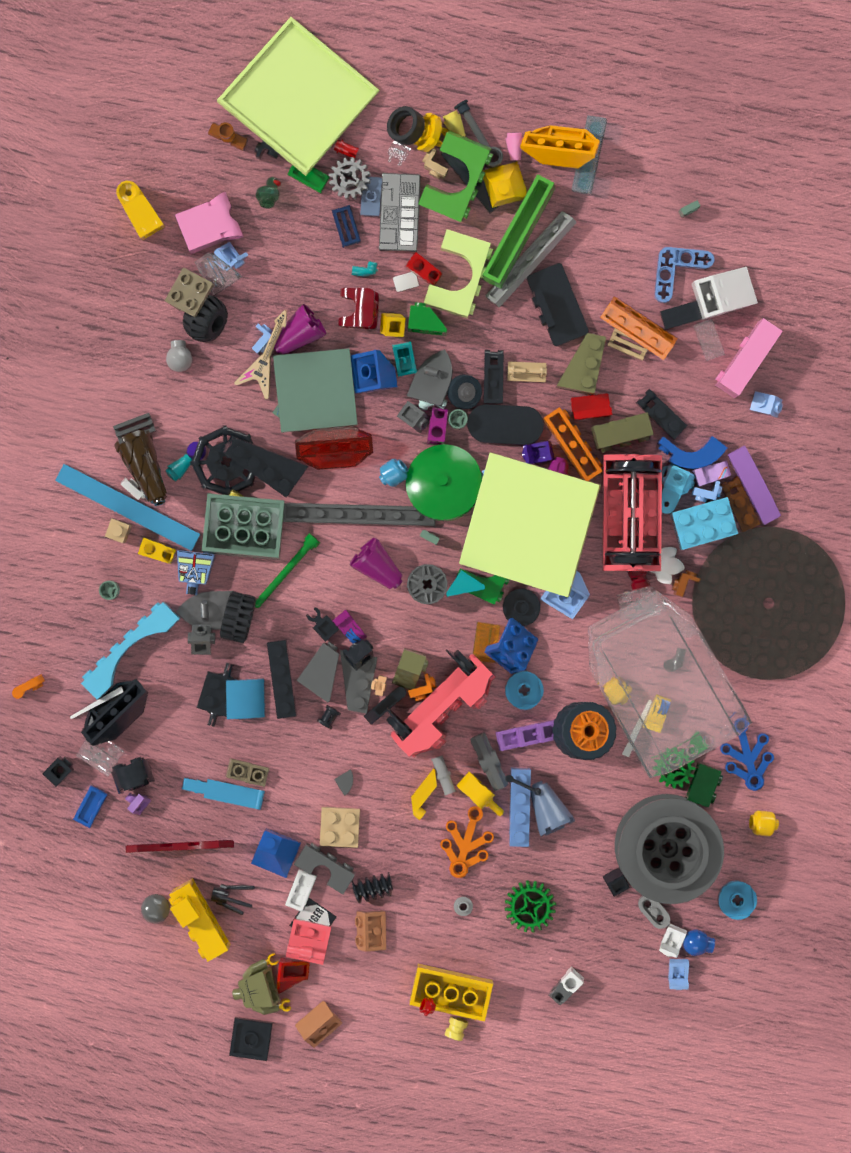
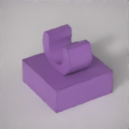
M129 793L125 798L131 803L127 809L136 815H140L151 802L147 796L142 794L136 796Z

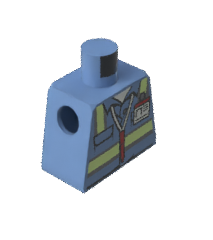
M177 550L179 582H187L186 594L197 595L199 584L207 585L215 559L214 554Z

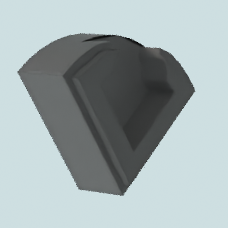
M351 769L334 779L344 796L353 785Z

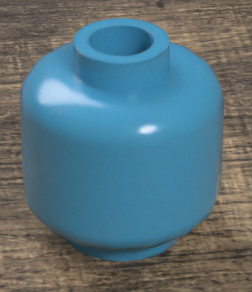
M391 459L380 467L381 475L379 478L384 485L388 484L391 487H396L406 480L408 468L402 460Z

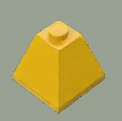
M518 161L483 170V172H486L483 180L492 208L524 200L527 190Z

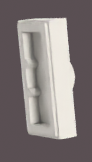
M299 869L285 905L303 912L317 875L308 874Z

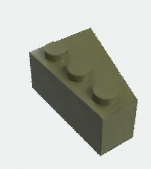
M590 333L585 335L555 388L589 395L595 394L606 340L605 336Z
M648 412L596 425L591 428L596 450L601 449L602 453L613 450L612 446L620 445V448L629 446L631 441L638 440L639 443L650 440L649 436L654 435Z
M404 648L392 684L409 690L414 689L421 672L425 673L428 665L426 655Z

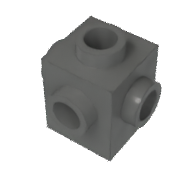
M192 624V632H188V644H191V654L211 655L212 644H215L216 634L212 633V625Z

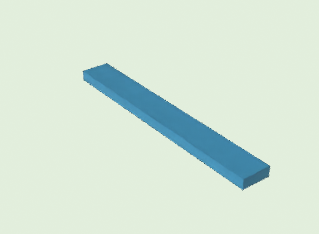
M63 464L55 480L190 551L193 550L201 535L66 464Z

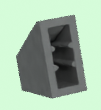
M331 642L321 645L297 679L299 683L327 703L331 699L340 654L337 652L338 647Z

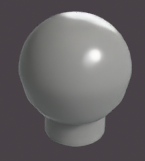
M171 341V349L167 352L166 363L175 372L186 371L191 366L193 360L191 352L186 348V341Z

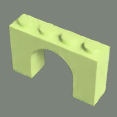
M447 229L441 250L466 259L472 268V279L465 288L458 291H449L429 285L424 301L426 306L467 319L469 314L473 315L476 306L473 303L474 296H479L481 285H478L480 277L483 278V273L486 269L484 266L486 259L490 260L493 251L490 248L491 243Z

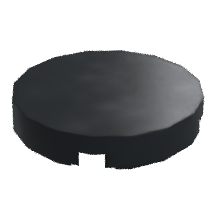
M524 588L509 592L502 604L505 618L507 620L513 618L522 626L533 623L538 618L541 610L538 597L532 591Z

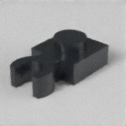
M315 607L314 610L317 612V616L312 618L307 614L306 617L309 621L316 623L313 629L326 642L339 628L328 615L322 618L320 610Z

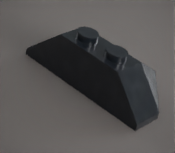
M137 679L116 683L104 696L121 686L123 693L88 711L81 733L90 745L95 746L117 739L144 713L148 691Z

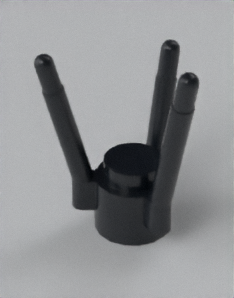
M221 884L220 887L215 886L211 901L216 902V905L243 915V911L227 904V901L249 908L253 907L252 904L230 898L229 891L226 890L255 889V886Z

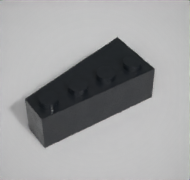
M231 436L221 450L225 455L284 497L289 495L309 467L304 463L235 436Z

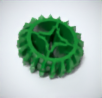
M526 880V887H523L522 883L519 882V890L515 886L512 887L515 894L507 893L512 899H505V903L510 906H506L504 909L507 912L511 911L506 917L507 919L513 917L510 922L512 925L518 922L516 926L518 930L523 925L524 932L528 931V927H531L532 933L535 932L534 926H538V929L541 931V923L547 927L549 924L546 919L553 920L549 913H556L555 909L550 908L556 906V902L550 901L554 898V895L550 894L547 896L550 889L546 888L543 891V883L537 887V881H533V885L530 886L529 880ZM527 892H537L543 898L532 899ZM522 894L524 903L515 910V902ZM526 898L532 904L535 903L533 906L534 915L532 911H529V908L528 910L525 909L528 907ZM546 903L544 914L538 918L537 909ZM529 914L533 921H525L517 915Z

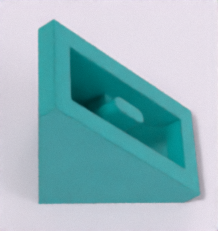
M406 342L392 345L398 377L416 373L412 343Z
M461 570L447 590L446 596L483 590L485 586Z

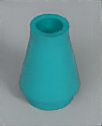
M185 454L167 466L166 474L174 482L178 479L181 480L190 467L192 459Z

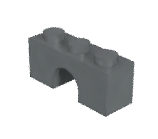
M306 843L294 865L308 874H311L313 869L319 865L328 867L331 871V877L327 885L344 894L355 876L354 868L345 862L343 865L337 862L338 858L331 853L324 854L320 851L321 848L318 845Z

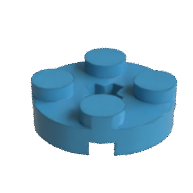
M520 671L513 674L505 686V694L508 701L514 707L522 710L535 707L540 702L544 693L541 680L535 674L528 671ZM522 685L530 688L526 696H523V693H519Z
M731 881L721 887L718 895V904L726 916L731 919L741 920L750 916L753 910H755L757 896L749 884L743 881ZM735 895H738L740 898L743 899V901L739 902V905H736L735 902H732V899L735 898Z

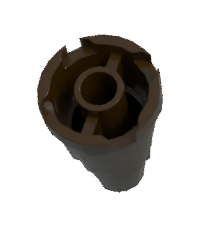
M138 430L121 437L123 443L120 444L117 440L114 444L116 452L119 453L123 463L141 488L147 501L155 506L162 505L167 498V491L161 477V469L150 431L147 430L145 434L144 430Z

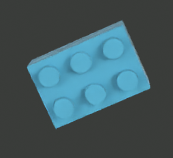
M728 497L670 513L680 550L738 534Z

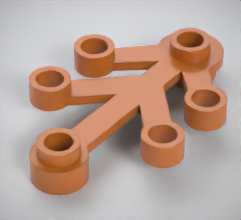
M472 806L468 810L469 822L464 839H462L457 829V823L454 820H449L446 823L447 831L451 833L460 849L458 858L451 848L452 843L449 839H442L440 846L445 850L451 861L449 870L455 878L466 876L469 867L488 859V852L481 849L477 852L476 856L466 860L468 852L485 843H491L494 839L491 831H485L481 837L471 842L476 823L483 817V811L478 806ZM473 810H478L479 815L474 817L471 813ZM454 823L455 828L452 830L449 829L448 824ZM486 834H491L492 838L490 840H485L484 836ZM444 841H448L450 843L448 848H444L442 846V843ZM481 852L486 853V857L484 859H481L479 857V854ZM457 865H461L463 867V869L460 872L455 870V867Z

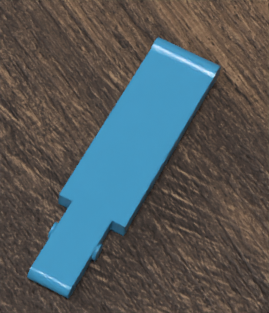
M184 778L182 786L183 790L202 793L204 798L258 810H261L265 793L264 790L212 779L203 782L198 779Z

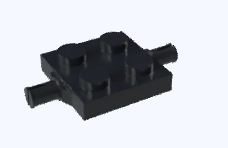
M226 662L223 673L207 671L196 708L205 710L210 714L207 724L209 726L215 727L218 716L227 717L226 680H237L230 676L233 664H230L229 667V663Z

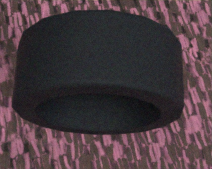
M402 106L394 110L387 122L388 135L394 141L406 146L418 141L425 128L423 116L408 106ZM412 116L413 124L411 129L405 135L400 136L399 126L406 117Z

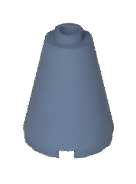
M543 781L532 785L533 788H540L542 791L540 795H535L530 790L538 831L541 837L564 828L566 823L570 825L575 822L573 815L548 783L543 784Z

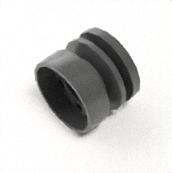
M424 564L416 567L410 573L407 588L415 601L430 605L443 598L447 591L448 582L446 575L440 568ZM424 579L426 581L432 580L431 589H423L424 584L422 581Z

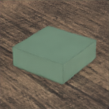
M696 200L681 208L678 212L681 217H685L700 208V204Z
M422 530L420 537L437 545L439 537L426 530Z

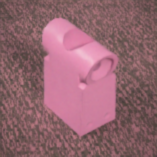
M226 192L219 194L210 202L175 215L190 254L221 243L224 240H235L244 237L238 222L230 216L231 204Z

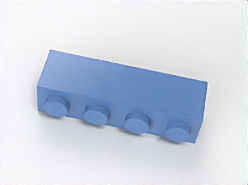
M511 767V775L514 779L531 786L530 768ZM511 782L509 846L529 847L530 790Z

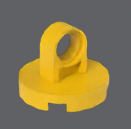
M433 113L423 115L425 128L422 136L414 143V145L418 146L417 149L423 152H429L434 146L441 147L443 142L439 140L440 134L442 133L445 137L449 131L442 127L440 117Z

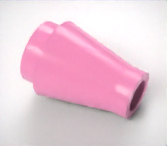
M507 133L505 140L510 160H521L522 149L520 145L523 140L522 133Z

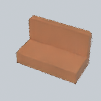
M322 1001L303 1017L295 1027L304 1041L315 1048L343 1022L331 1011L327 1003Z

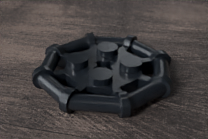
M222 425L221 428L207 435L200 436L193 459L190 461V465L193 466L201 483V488L222 495H230L232 490L239 492L250 486L252 487L255 475L251 472L246 477L243 474L245 468L232 459L228 467L221 464L223 461L222 457L230 458L221 452L228 442L227 435L253 443L250 434L228 428L227 425ZM220 436H223V442L216 444L214 446H212L209 443L210 441ZM207 446L210 449L206 460L200 461L204 448ZM201 465H207V468L211 474L208 479L206 478ZM238 477L244 480L230 487L229 481ZM214 478L225 481V487L211 483Z

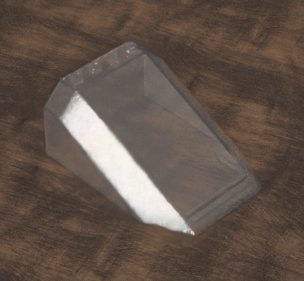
M655 590L588 626L589 671L641 768L649 778L667 774L739 736L752 723L741 700L692 616Z

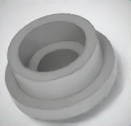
M459 897L455 900L454 910L458 915L467 916L471 913L473 904L469 898ZM462 903L467 905L465 910L460 909Z

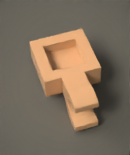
M379 675L378 679L372 681L371 689L376 690L375 695L382 696L383 691L385 692L387 685L385 684L386 676Z

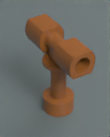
M213 122L208 131V135L225 143L231 142V146L244 151L248 143V138L235 133L232 125L227 122H223L220 125Z

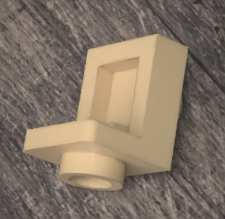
M432 149L431 153L427 152L423 159L425 163L424 169L430 171L429 174L432 177L444 179L448 169L432 161L437 151Z

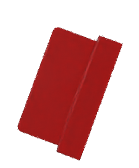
M608 393L571 398L573 421L613 415Z

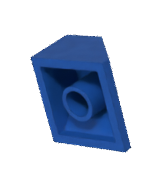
M380 350L350 355L355 394L398 387L395 367Z
M266 828L251 864L287 878L301 842Z

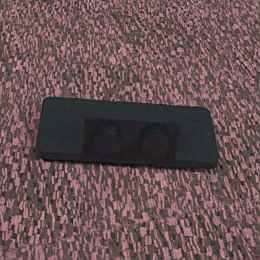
M561 263L537 271L527 277L528 285L533 294V298H531L535 309H539L541 315L538 317L541 325L546 326L554 346H560L589 332Z

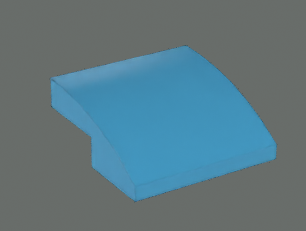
M264 679L226 680L227 719L265 717Z

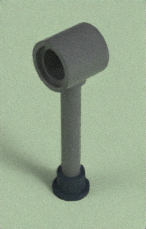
M468 100L460 102L454 109H457L460 115L463 114L479 143L490 147V153L498 156V161L490 162L489 165L485 164V166L489 169L500 166L503 160L502 151L497 147L489 145L469 111Z

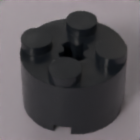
M138 757L130 760L131 764L129 765L122 763L112 767L113 771L111 774L118 794H123L126 790L132 791L149 784L148 780L155 782L147 759Z

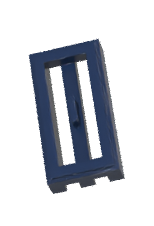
M350 205L332 210L342 247L361 243ZM346 210L348 211L356 237L354 240H352L344 214ZM339 212L341 214L346 234L349 240L347 242H345L340 223L337 217V213Z

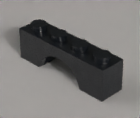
M287 639L267 642L277 719L296 717L297 709L292 686Z

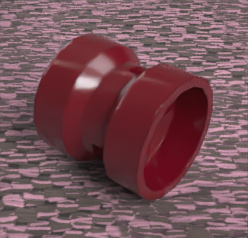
M627 571L629 578L632 580V590L651 586L650 581L646 577L647 571Z

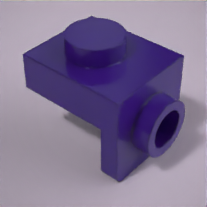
M551 441L523 446L522 456L526 463L535 464L555 460Z

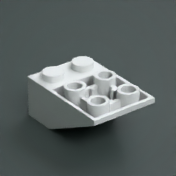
M747 267L705 277L692 283L702 320L758 303Z

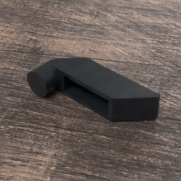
M397 687L365 714L364 718L370 724H373L387 712V707L391 709L405 697V688Z

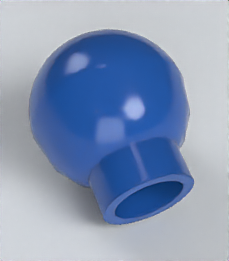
M694 929L687 932L683 941V947L692 956H700L705 952L713 953L715 939L708 937L701 930Z

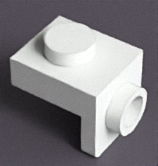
M669 923L659 951L668 957L677 958L687 930Z

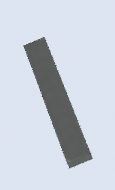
M284 503L283 522L435 526V520L422 515L414 506Z

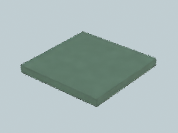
M349 348L273 356L281 433L358 425Z

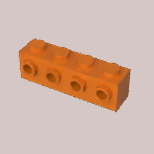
M559 407L545 416L543 421L581 478L589 481L602 472L601 467L603 466L597 457L594 458L590 453L592 449L586 441L583 442L580 438L581 432L577 426H572L569 419L571 418L567 411Z

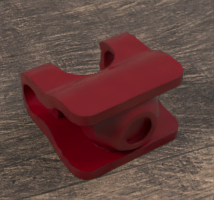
M341 288L340 296L345 299L354 300L356 308L352 315L340 317L338 319V326L343 328L376 329L379 311L378 292L371 288Z

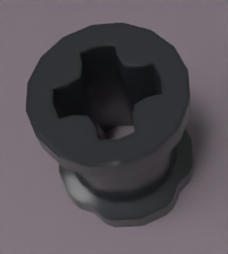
M326 705L324 714L321 719L318 718L317 722L328 729H332V724L341 713L333 707Z

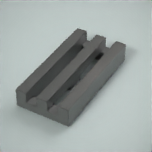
M149 413L113 426L120 444L123 443L122 435L150 425L151 428L147 429L150 433L156 431ZM147 418L148 420L121 432L119 431L120 428Z

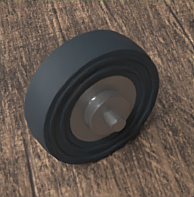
M462 374L452 379L447 394L450 402L455 407L470 409L480 401L482 388L475 377Z

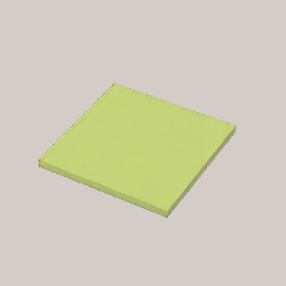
M290 17L217 99V103L306 176L379 93V89L295 19Z
M492 452L489 453L459 564L569 597L601 485Z

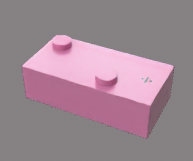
M764 318L760 320L749 336L743 339L739 345L741 348L725 371L721 370L715 380L718 382L715 386L733 398L739 396L783 331Z

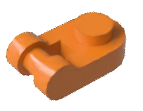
M40 674L16 686L12 691L13 697L20 699L25 694V691L31 688L35 691L44 686L42 683L45 681L43 675Z

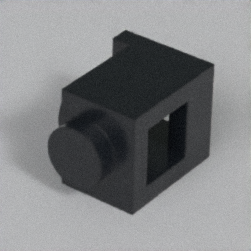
M362 639L359 643L355 642L352 644L349 651L344 649L343 656L357 671L374 657V648L368 640L364 641Z
M59 756L42 774L57 787L74 770L71 767L73 763L66 756L64 758ZM58 766H62L64 768L63 773L58 772Z

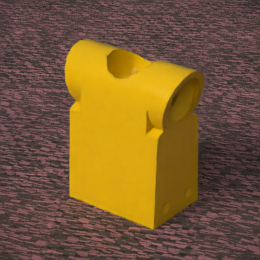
M126 180L118 185L116 189L117 197L141 240H145L165 228V225L136 183Z

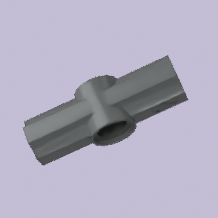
M485 732L470 738L471 744L477 753L483 772L486 773L493 790L497 791L509 785L505 780L506 776L501 769L502 765L495 750L492 749Z

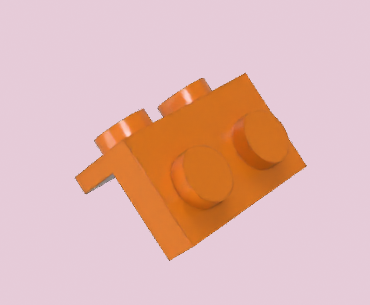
M428 673L424 674L427 686L408 690L410 698L416 701L425 700L428 697L427 695L437 688L435 678L431 677Z

